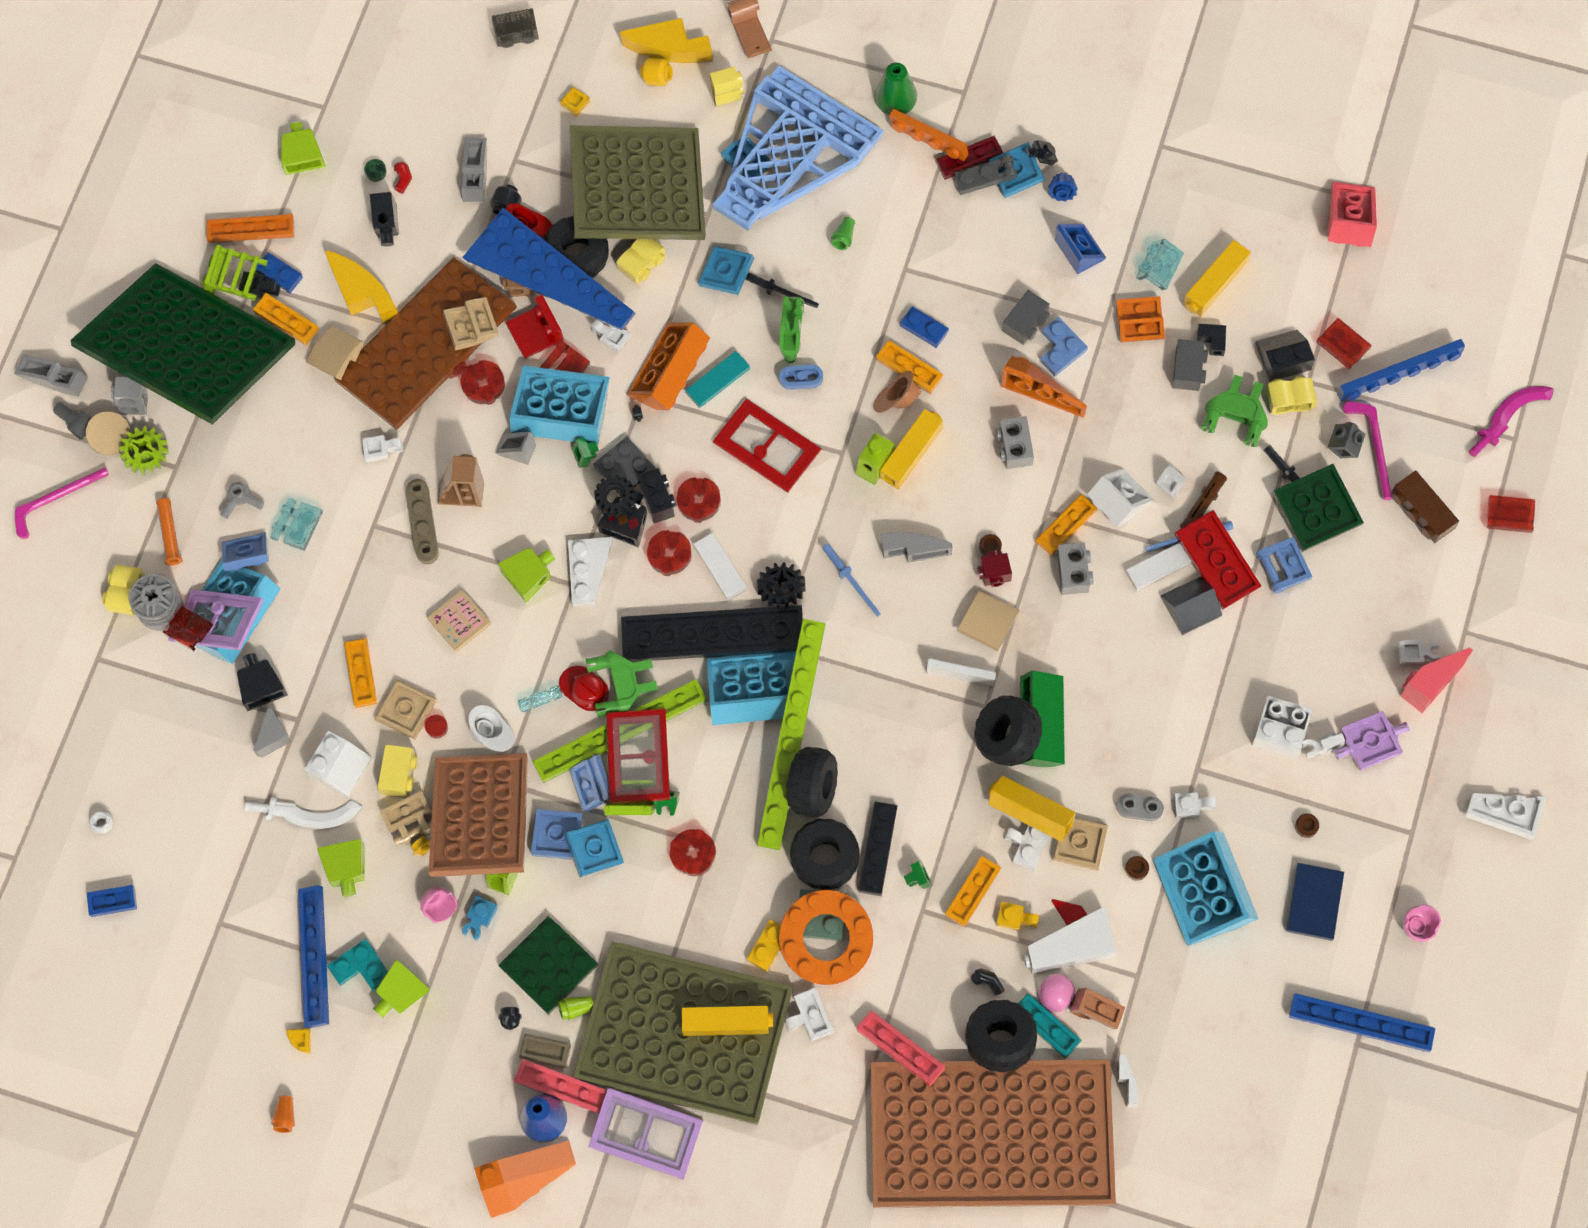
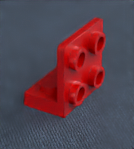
M542 294L534 298L536 306L533 307L534 309L506 322V326L525 359L564 341L562 330Z

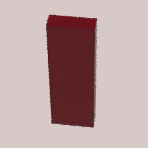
M995 135L967 146L968 156L965 161L958 158L953 159L948 155L937 158L936 164L944 180L954 177L955 172L990 162L989 159L1002 154L1003 151Z

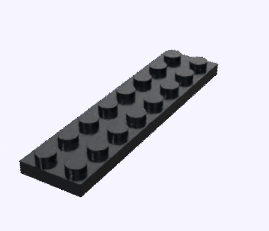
M802 605L789 606V608L781 606L779 609L777 607L624 616L621 617L623 657L631 662H639L649 659L655 661L797 651L803 622Z

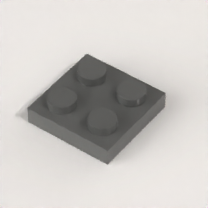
M628 437L624 438L593 463L594 468L605 480L608 479V475L615 478V474H617L620 478L624 476L627 481L630 480L634 488L639 485V474L656 469ZM615 489L621 497H624L622 491Z

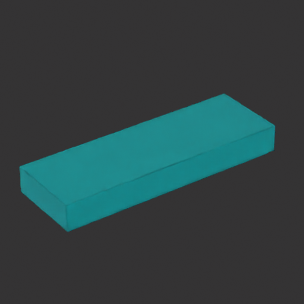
M735 351L687 388L685 393L700 409L750 370V365Z
M1029 993L1018 1003L1028 1010L1033 1020H1035L1037 1034L1065 1059L1082 1041Z

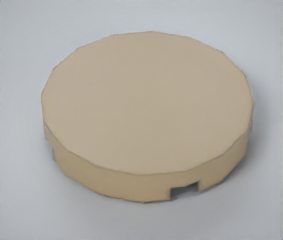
M101 412L94 415L88 422L85 430L86 441L96 453L104 456H113L120 452L119 447L125 446L121 439L129 438L127 432H130V427L120 414Z

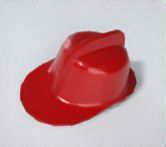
M508 204L505 208L540 237H545L552 226L551 221L547 217L521 204Z
M584 666L569 667L560 676L559 686L561 692L585 711L599 710L596 709L595 703L605 702L609 699L607 684L595 673H588L587 668Z

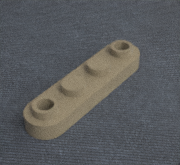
M414 479L407 484L406 494L415 553L421 563L432 564L438 559L439 549L430 491L424 480ZM415 487H421L418 492L413 491ZM429 548L430 552L423 553V550Z

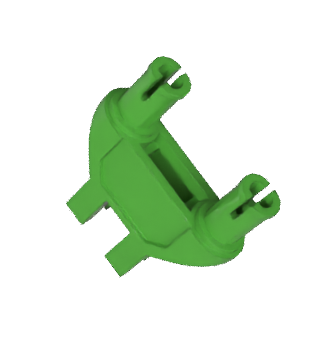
M784 296L779 345L780 351L784 355V360L788 363H793L796 361L797 354L800 351L802 315L805 307L802 298Z
M1234 375L1230 389L1215 396L1206 403L1205 410L1207 413L1201 429L1206 432L1210 424L1208 433H1214L1219 417L1222 416L1249 425L1243 442L1249 446L1250 440L1253 438L1251 447H1257L1262 431L1268 426L1265 411L1259 401L1264 384L1255 381L1251 395L1247 396L1238 393L1243 377Z
M607 650L605 655L585 658L586 665L596 663V665L587 667L588 673L606 668L611 670L617 697L614 700L595 703L596 709L606 708L605 710L597 711L598 718L605 716L606 713L626 712L639 694L658 690L656 681L637 684L635 672L653 668L651 659L632 663L612 650Z

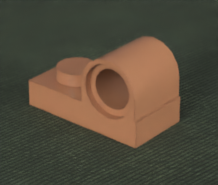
M1081 988L1077 990L1070 1012L1083 1019L1095 1020L1111 1029H1118L1125 1007L1088 988Z

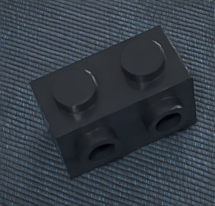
M659 468L639 474V485L653 523L675 517L673 507L677 505L673 494H668L666 488L670 486L666 474L661 475Z

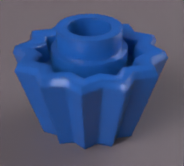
M1061 172L1053 177L1048 186L1049 190L1047 193L1057 201L1062 200L1066 202L1067 200H1073V197L1077 195L1076 191L1078 188L1072 175Z

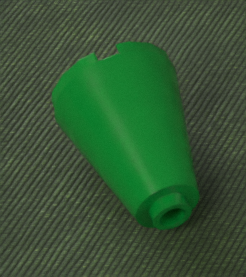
M898 62L888 65L875 90L877 107L888 115L893 109L907 114L913 109L917 101L916 87L906 67Z

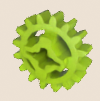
M146 426L143 427L142 431H139L136 427L134 434L127 432L128 439H121L125 446L119 447L120 452L123 453L120 455L122 461H125L126 468L132 466L133 473L140 469L142 475L145 474L146 470H149L152 474L154 473V467L161 469L160 462H167L164 456L169 454L168 449L164 448L168 446L167 441L163 440L162 433L156 435L155 428H152L149 432ZM154 442L158 444V451L155 448H153L155 445ZM146 448H148V451H143L142 453L140 452V450H145ZM130 450L135 453L134 459L130 457Z

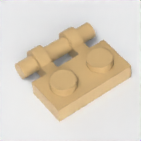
M422 791L380 811L389 832L393 833L399 830L401 833L400 836L393 838L397 847L404 843L406 845L411 843L412 839L422 834L426 836L431 833L432 820L426 822L424 817L431 814L432 811ZM418 820L420 826L407 831L405 826Z

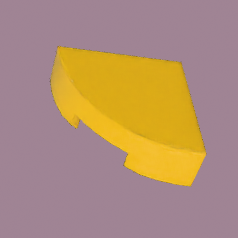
M311 1029L286 1030L287 1038L294 1048L300 1052L311 1054Z

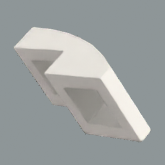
M1119 1055L1117 1059V1083H1127V1107H1137L1138 1091L1132 1068L1126 1057Z

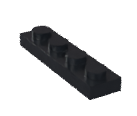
M876 801L874 803L859 893L882 896L898 805Z

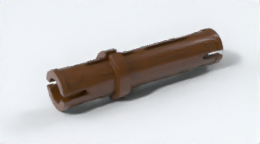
M1216 471L1208 485L1202 488V494L1180 524L1181 528L1202 517L1212 501H1216L1218 492L1227 481V477L1224 474Z

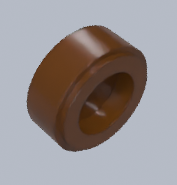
M988 534L980 540L979 550L982 555L991 551H1001L1002 542L996 535Z
M1309 813L1300 815L1295 823L1296 832L1304 838L1313 837L1319 829L1318 819Z
M1134 856L1127 861L1125 872L1130 879L1139 881L1147 876L1149 864L1145 858Z

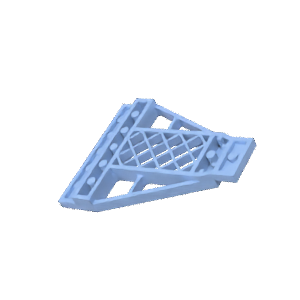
M778 66L770 77L766 76L754 90V96L726 189L713 203V209L748 231L758 218H765L858 166L883 136L884 130L783 67ZM758 103L780 116L767 133H763L751 125ZM794 124L798 130L786 132L785 125ZM748 133H751L759 138L760 141L740 164ZM811 135L815 138V141L803 143L802 136ZM799 137L800 143L788 145L787 138ZM784 139L785 145L773 147L772 141ZM826 147H830L850 159V161L828 173L813 164ZM812 148L811 151L806 155L805 149ZM802 150L803 157L791 158L790 151ZM787 152L788 159L776 160L775 153ZM772 154L773 161L761 162L760 155ZM792 164H799L797 168L793 171ZM789 165L790 172L778 173L777 166ZM774 167L775 174L763 176V168ZM759 169L760 176L748 178V170ZM806 171H811L819 176L818 179L787 195ZM781 179H787V180L783 183V185L781 186V185H780V180H781ZM777 181L778 187L765 188V182ZM759 182H761V183H762V188L759 187L758 185L754 184V183H759Z

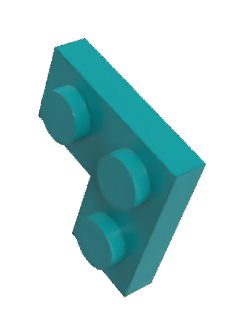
M366 938L327 965L340 986L361 973L372 991L377 989L388 972Z

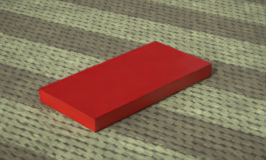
M1214 510L1174 533L1201 577L1214 587L1222 610L1261 587L1260 582Z

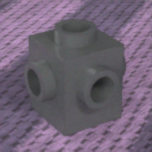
M1352 422L1335 424L1327 448L1340 459L1358 458L1366 434L1358 428V425Z

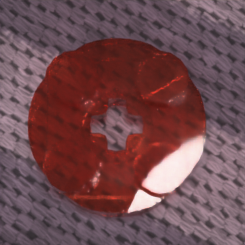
M487 360L478 361L479 363L474 365L470 364L464 369L460 379L463 394L474 403L493 404L505 389V378L497 364ZM486 378L488 384L481 387L478 380L482 381Z
M694 477L684 481L678 488L677 506L685 518L695 523H701L712 518L718 512L721 506L720 490L712 480L708 478L696 479ZM703 495V502L694 503V496L700 497Z
M669 530L660 531L649 541L647 548L649 564L655 571L664 576L680 573L692 560L691 544L688 538L678 531L677 533L670 532ZM666 548L675 550L672 557L664 556Z
M685 830L671 841L670 859L677 871L694 877L703 875L710 870L716 858V847L712 838L703 830ZM693 847L699 850L696 858L686 855L689 852V848Z

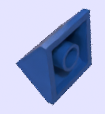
M1059 224L1056 227L1055 242L1077 275L1106 259V256L1084 224Z

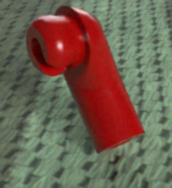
M398 162L394 165V171H397L396 173L400 179L394 189L398 193L403 194L412 180V174L405 162Z

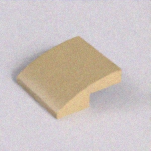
M486 297L465 301V305L462 307L443 310V317L455 351L486 342L499 334Z
M331 326L318 340L306 363L341 380L349 361L356 362L364 341Z
M979 591L960 623L957 632L998 651L1020 610Z

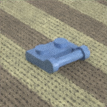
M1294 537L1263 548L1255 553L1258 560L1262 561L1273 586L1271 588L1274 594L1312 579V574ZM1275 554L1286 580H1280L1269 557L1270 555Z

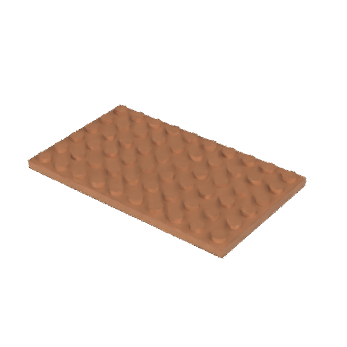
M1110 1059L1029 1060L1017 1070L1001 1073L987 1070L979 1066L975 1061H939L945 1066V1070L931 1086H928L898 1062H871L873 1208L1116 1205Z

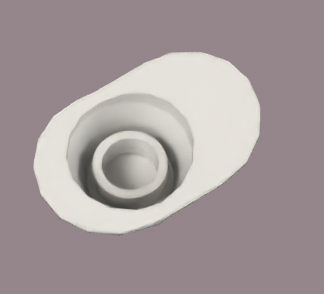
M479 705L470 711L468 716L469 733L475 742L484 744L487 748L497 752L507 751L513 746L515 737L512 729L493 708Z

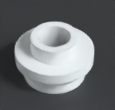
M98 811L91 816L89 825L93 832L104 834L112 828L113 819L109 813ZM100 820H105L103 826H98Z

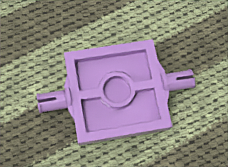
M1384 711L1341 727L1340 731L1344 736L1346 746L1334 750V755H1336L1338 760L1350 754L1355 760L1359 771L1402 755L1403 750L1398 742V735L1410 731L1409 726H1407V722L1393 727L1387 720Z

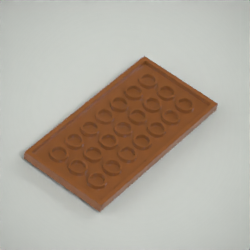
M453 257L360 351L356 362L350 361L342 379L334 377V380L394 429L398 430L482 344L455 351L443 317V310L462 307L465 305V301L486 297L498 328L517 306L499 290Z

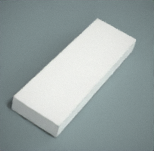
M713 533L693 543L694 548L727 601L747 590L746 585Z
M1178 543L1126 569V574L1137 591L1192 564V561L1182 545Z
M932 658L928 660L927 673L994 687L996 679L994 671Z

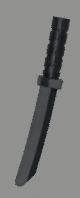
M749 272L747 274L746 281L766 289V293L769 295L772 291H775L787 297L802 298L804 304L818 308L819 303L775 285L774 279L767 281Z
M1268 445L1263 450L1282 471L1283 475L1281 477L1284 480L1288 478L1293 482L1300 479L1294 472L1296 468L1294 466L1289 467L1271 445Z

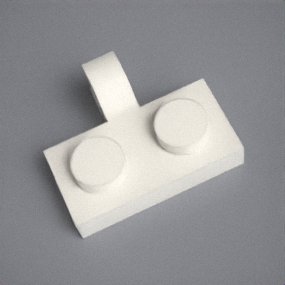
M1029 825L1024 835L1015 829L1009 828L1005 840L1019 845L1013 863L1034 872L1049 835Z
M816 988L794 996V1001L800 1014L785 1019L788 1031L804 1024L811 1041L833 1033V1028Z

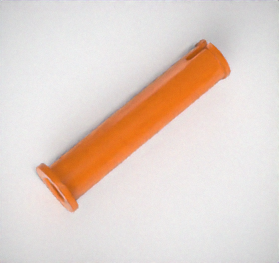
M162 498L156 501L166 555L164 562L166 565H177L183 559L179 555L171 500Z

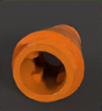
M279 1096L271 1122L274 1131L279 1133L292 1132V1127L295 1126L293 1097Z

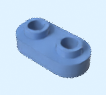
M817 365L787 366L780 371L779 382L787 390L816 388L823 382V371ZM810 376L816 377L815 380H809L808 378ZM791 377L794 381L788 382L787 378Z

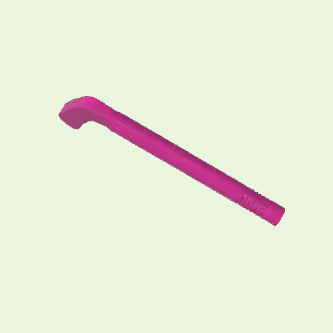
M1348 401L1343 407L1345 414H1363L1369 419L1383 500H1390L1392 495L1377 410L1369 404Z
M106 467L27 504L18 506L15 510L17 536L21 539H27L30 536L26 524V515L108 476L109 473Z

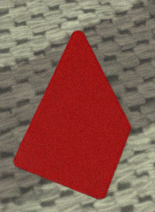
M1055 899L1051 900L1067 926L1087 916V913L1080 905Z

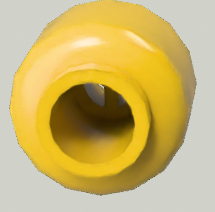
M648 58L644 65L640 67V76L648 86H665L672 79L673 68L666 59Z

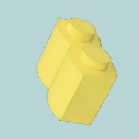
M735 66L710 73L711 91L716 107L741 100V94H744L741 72H736Z
M637 239L617 260V269L636 284L645 281L651 274L650 270L655 266L661 265L665 260V248L654 239Z
M1297 376L1291 381L1275 379L1267 385L1266 393L1271 414L1278 415L1315 409L1317 400L1312 378Z
M115 564L113 570H110L108 574L110 586L103 593L102 603L108 612L135 615L130 607L128 598L134 582L145 576L141 568Z

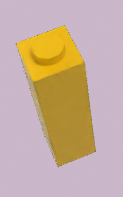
M1233 240L1185 295L1184 305L1186 309L1201 317L1249 262L1251 251Z
M926 409L923 410L881 468V480L897 490L900 489L943 429V420L938 413L930 412Z
M1003 775L997 783L993 782L988 790L990 795L988 805L1061 842L1073 827L1076 812Z
M768 1006L682 1008L683 1036L769 1034V1027H773V1013H769Z

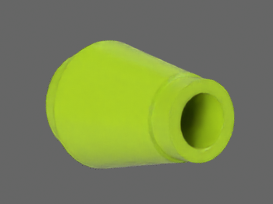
M591 996L563 998V1001L558 1002L562 1020L568 1019V1021L589 1012L594 1005Z

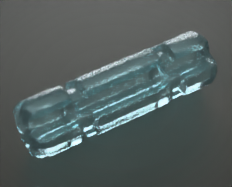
M556 685L550 687L548 691L545 689L532 694L528 699L526 697L519 699L518 705L521 712L531 710L530 707L536 708L549 703L551 699L557 700L561 698L560 687Z

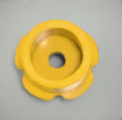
M425 836L416 840L410 847L414 851L413 855H420L422 857L430 851V840Z

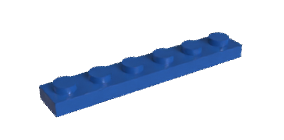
M1462 339L1350 381L1340 385L1337 395L1340 401L1347 399L1352 401L1362 393L1367 391L1369 393L1375 392L1385 384L1393 385L1403 377H1414L1421 370L1427 368L1430 370L1434 369L1447 360L1449 362L1455 361L1461 357L1465 344Z
M319 885L298 889L304 1027L306 1028L329 1025L323 887Z
M1296 993L1293 995L1289 1018L1429 1053L1432 1050L1436 1029Z

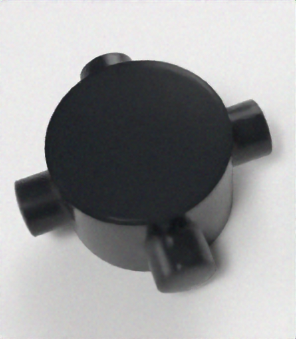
M634 405V408H632L634 421L640 422L643 419L641 406Z

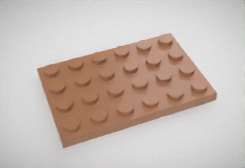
M527 753L435 758L429 856L430 877L524 872L528 773Z

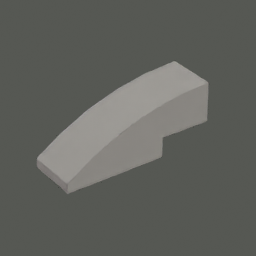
M465 138L461 187L463 202H485L487 138Z
M28 355L22 356L14 372L16 376L38 385L79 397L88 379L78 369L64 367L56 361Z
M904 532L881 534L884 558L906 555L907 561L910 563L952 555V543L940 538Z

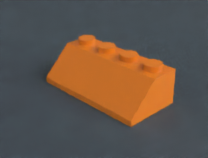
M667 322L626 395L653 409L670 410L674 406L679 392L685 387L690 373L695 369L700 355L706 350L710 337L693 322Z

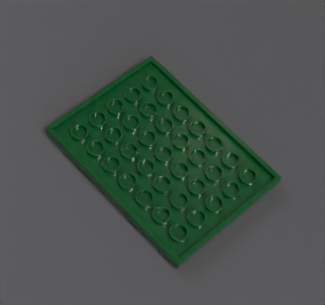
M156 263L70 340L71 346L212 425L295 346V338Z

